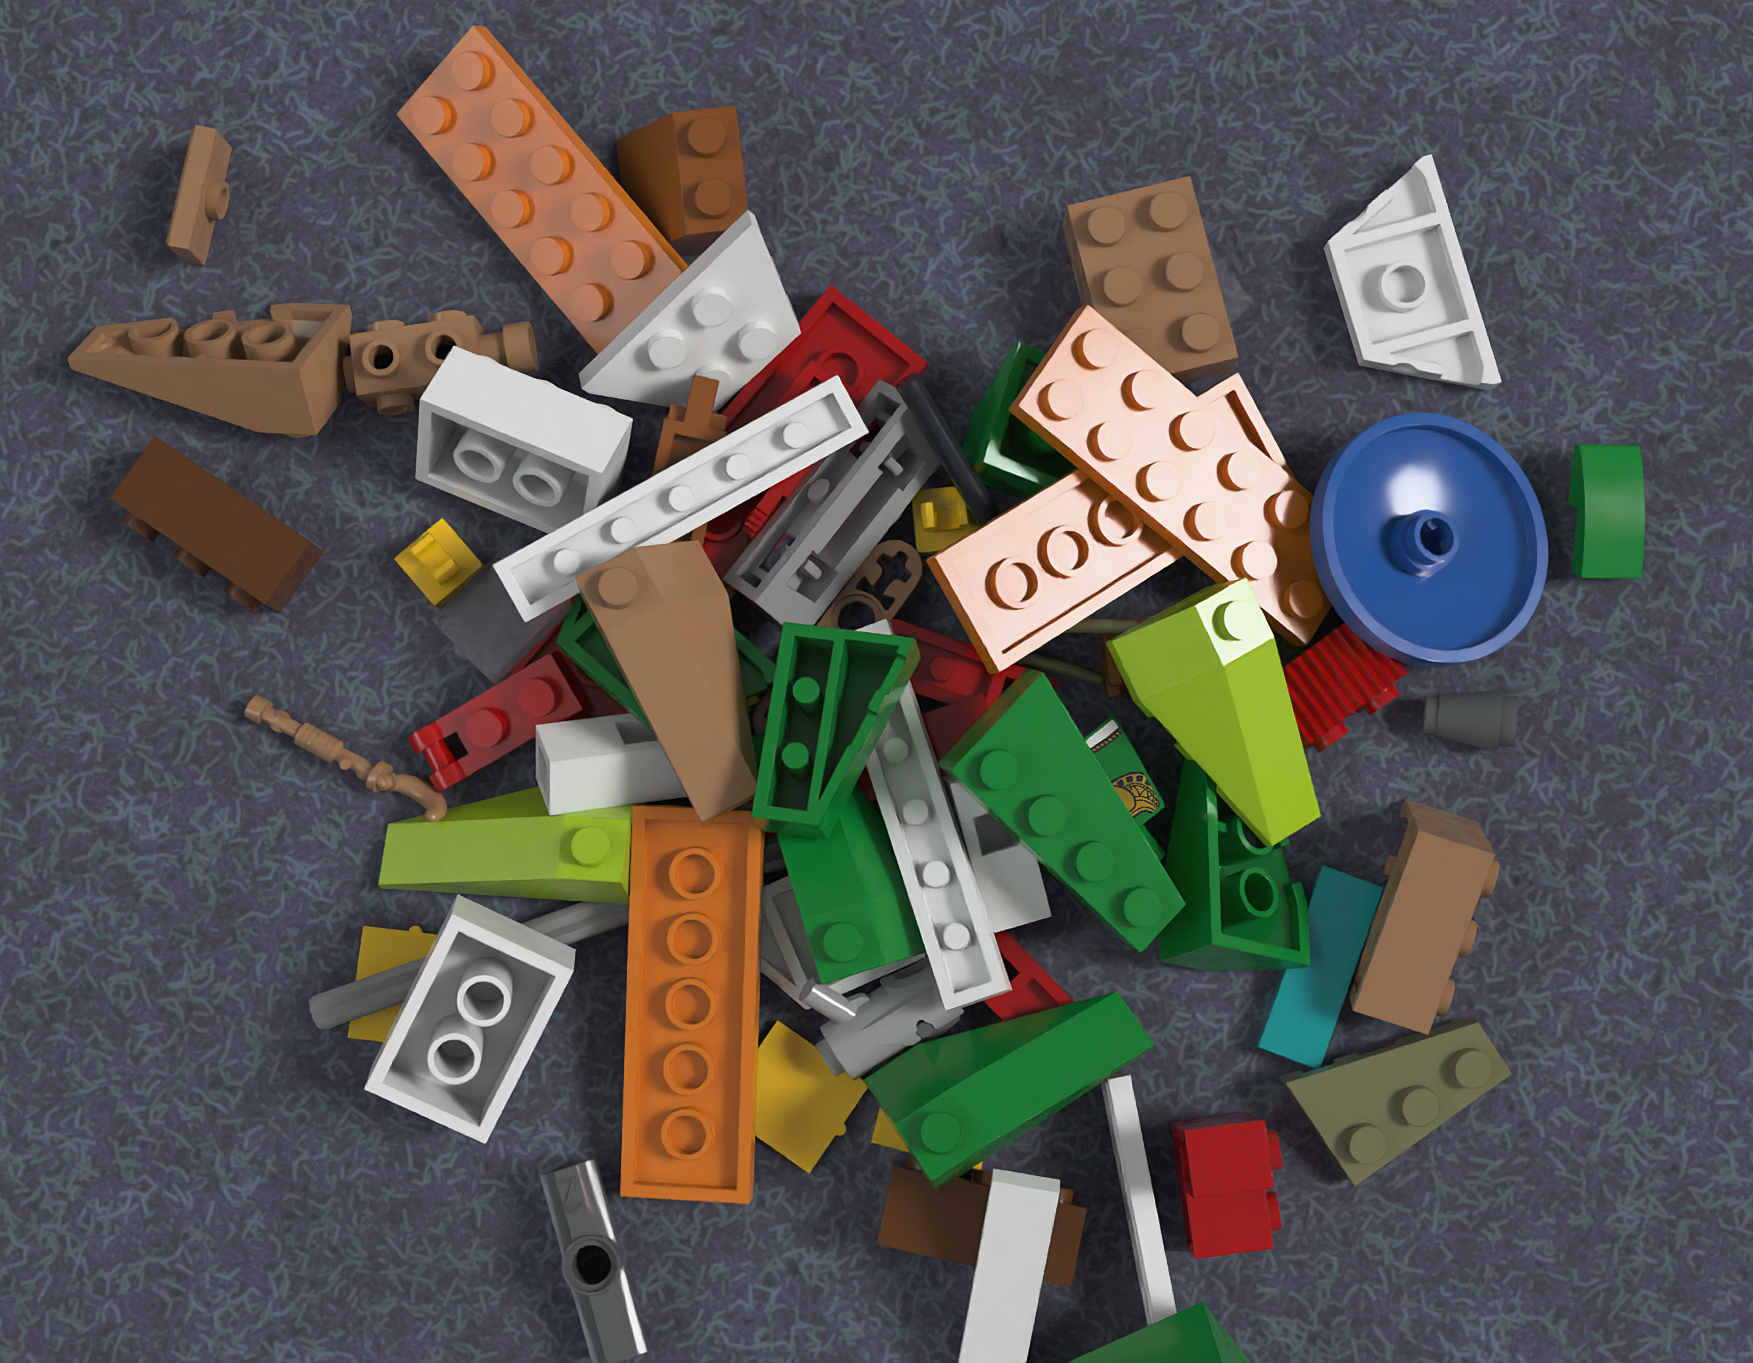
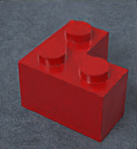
M1247 1112L1170 1122L1188 1253L1195 1259L1274 1249L1272 1231L1281 1230V1214L1276 1192H1266V1189L1274 1188L1272 1171L1282 1169L1281 1148L1276 1130H1267L1264 1119Z

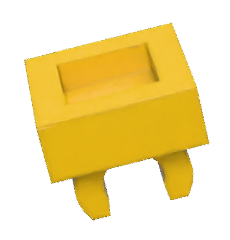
M956 487L919 490L911 500L915 544L919 556L934 555L978 528L977 522Z
M443 518L394 558L438 609L486 569Z

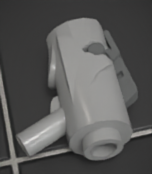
M928 956L915 965L883 977L880 981L882 986L868 995L858 993L845 998L826 985H822L821 982L814 978L809 979L804 984L799 994V1000L829 1018L828 1021L820 1025L825 1038L815 1045L825 1063L836 1077L846 1071L855 1081L880 1064L887 1065L914 1046L939 1038L959 1021L960 1015L964 1013V1010L962 1008L951 1012L945 1010Z

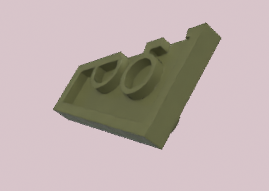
M1466 1017L1431 1028L1428 1035L1420 1032L1397 1039L1394 1045L1363 1055L1355 1052L1333 1059L1334 1064L1303 1073L1301 1070L1280 1076L1279 1079L1350 1183L1357 1186L1512 1073L1479 1022L1471 1017Z

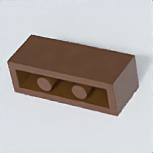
M157 436L152 438L110 496L112 500L128 510L121 519L122 522L152 542L162 533L179 545L172 555L174 558L204 578L211 568L226 577L231 582L224 592L255 613L262 604L281 613L324 552Z
M910 1153L908 1154L906 1164L893 1161L877 1235V1245L976 1266L993 1170L973 1167L970 1178L960 1176L935 1192ZM1060 1185L1042 1281L1071 1287L1087 1207L1082 1202L1072 1200L1073 1188Z

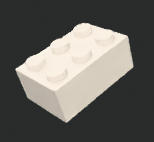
M453 346L420 398L415 479L549 534L621 494L633 418L618 413L607 405L596 404L559 389L548 381L535 379L498 364L487 356L476 355Z
M457 895L371 1066L364 1089L486 1144L574 971L576 949L463 896Z

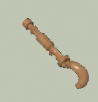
M255 695L245 709V717L258 724L266 722L272 730L280 733L284 732L293 737L295 745L311 752V754L327 761L329 764L336 761L341 769H352L356 772L358 778L366 780V787L372 792L378 793L381 790L396 791L413 799L426 810L424 815L428 822L439 821L447 814L446 799L428 781L408 774H395L392 772L393 767L385 761H380L376 765L372 764L358 754L345 749L343 741L338 740L308 722L300 724L291 719L290 715L285 711L273 709V703L260 695Z

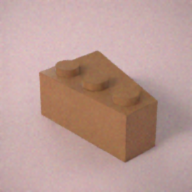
M1405 799L1400 817L1407 819L1409 824L1397 857L1388 855L1383 875L1389 876L1366 937L1348 988V994L1353 1011L1428 1035L1435 1016L1443 1018L1449 1010L1455 990V981L1449 979L1457 957L1465 959L1471 951L1477 932V922L1471 919L1479 898L1488 899L1492 894L1497 882L1500 863L1494 860L1496 854L1479 822Z

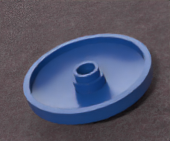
M1427 412L1397 415L1370 426L1348 440L1328 462L1319 479L1310 515L1311 550L1319 580L1330 603L1342 620L1356 635L1377 651L1400 662L1420 667L1440 668L1461 665L1487 656L1505 646L1524 628L1532 617L1544 589L1548 568V538L1543 513L1537 496L1520 466L1498 442L1485 432L1457 418Z

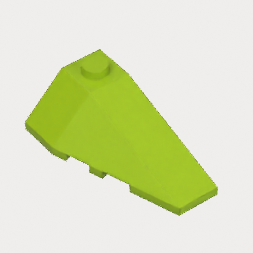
M1246 577L1205 587L1105 642L1134 703L1147 717L1155 716L1176 739L1177 742L1174 746L1188 761L1195 760L1217 784L1216 792L1265 846L1275 845L1321 817L1275 638Z
M537 786L447 809V814L439 821L428 822L425 819V815L389 823L378 885L382 889L629 904L632 806L636 805V803L549 815L540 788Z

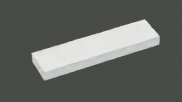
M1123 1072L1113 1074L1101 1082V1088L1147 1326L1177 1312L1131 1075Z
M993 1168L958 1363H1026L1060 1193V1180Z

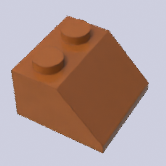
M736 105L672 112L616 140L621 187L680 257L704 253L735 221L749 210Z

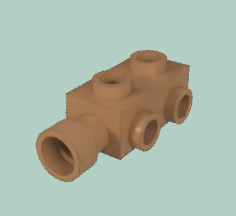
M458 310L437 312L429 316V322L405 326L404 322L398 320H384L371 323L367 326V332L349 335L351 355L343 357L344 377L349 392L356 393V396L368 407L377 406L378 414L388 416L407 414L416 409L415 400L421 398L444 360L438 359L436 356L438 347L456 345L476 355L487 356L498 364L520 373L538 371L539 368L536 340L530 321L505 324L501 332L484 334L483 327L474 315L466 316L465 312ZM393 354V362L389 367L382 370L376 369V357Z

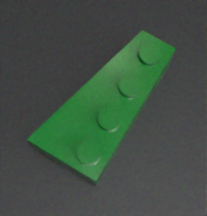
M1027 668L937 763L1121 941L1141 953L1186 905L1043 672Z

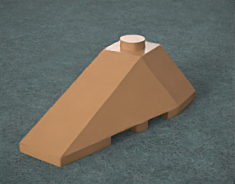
M285 303L271 305L270 313L272 318L237 322L234 310L213 312L212 319L199 322L185 329H179L177 321L171 317L97 326L67 359L72 370L256 432L279 433L292 438L316 436L342 400L344 385L343 357L347 356L352 313L350 305Z
M699 540L634 547L576 576L575 580L588 612L702 825L755 797L758 770L729 597Z

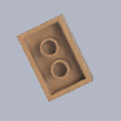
M1187 176L1067 205L1062 229L1082 306L1088 304L1182 385L1228 375L1239 357L1191 177Z

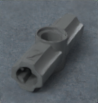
M596 1157L542 1173L540 1179L563 1257L561 1262L562 1275L572 1290L592 1363H618L647 1352L649 1345L626 1267V1248L616 1232ZM587 1245L602 1247L611 1259L609 1275L603 1278H592L582 1272L578 1262L580 1249Z

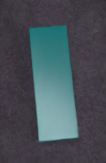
M1324 865L1319 866L1307 900L1310 966L1302 969L1282 970L1256 1042V1047L1314 1069L1321 1067L1384 890L1383 887Z

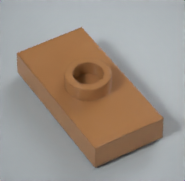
M195 125V128H192L166 244L183 262L205 266L215 220L224 218L229 204V185L224 181L232 147L217 129Z

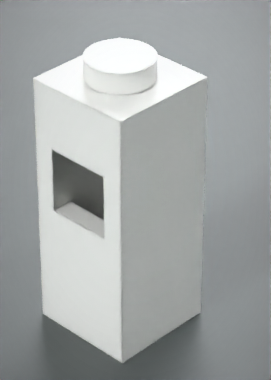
M630 713L536 725V780L549 815L687 797L654 733H651Z
M949 775L942 776L993 933L1051 917L1037 859Z

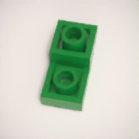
M1575 443L1568 506L1578 510L1571 573L1580 578H1641L1645 539V493L1640 446L1636 444Z

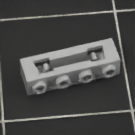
M881 379L878 380L856 408L866 428L869 427L873 420L881 428L871 443L862 442L859 450L863 454L857 459L849 452L858 440L856 439L818 460L790 498L783 501L722 579L767 618L782 628L783 622L814 625L821 619L837 594L858 570L892 524L900 518L903 510L928 478L941 465L897 389ZM784 533L794 538L795 541L790 547L783 544L778 549L782 556L769 573L759 567Z

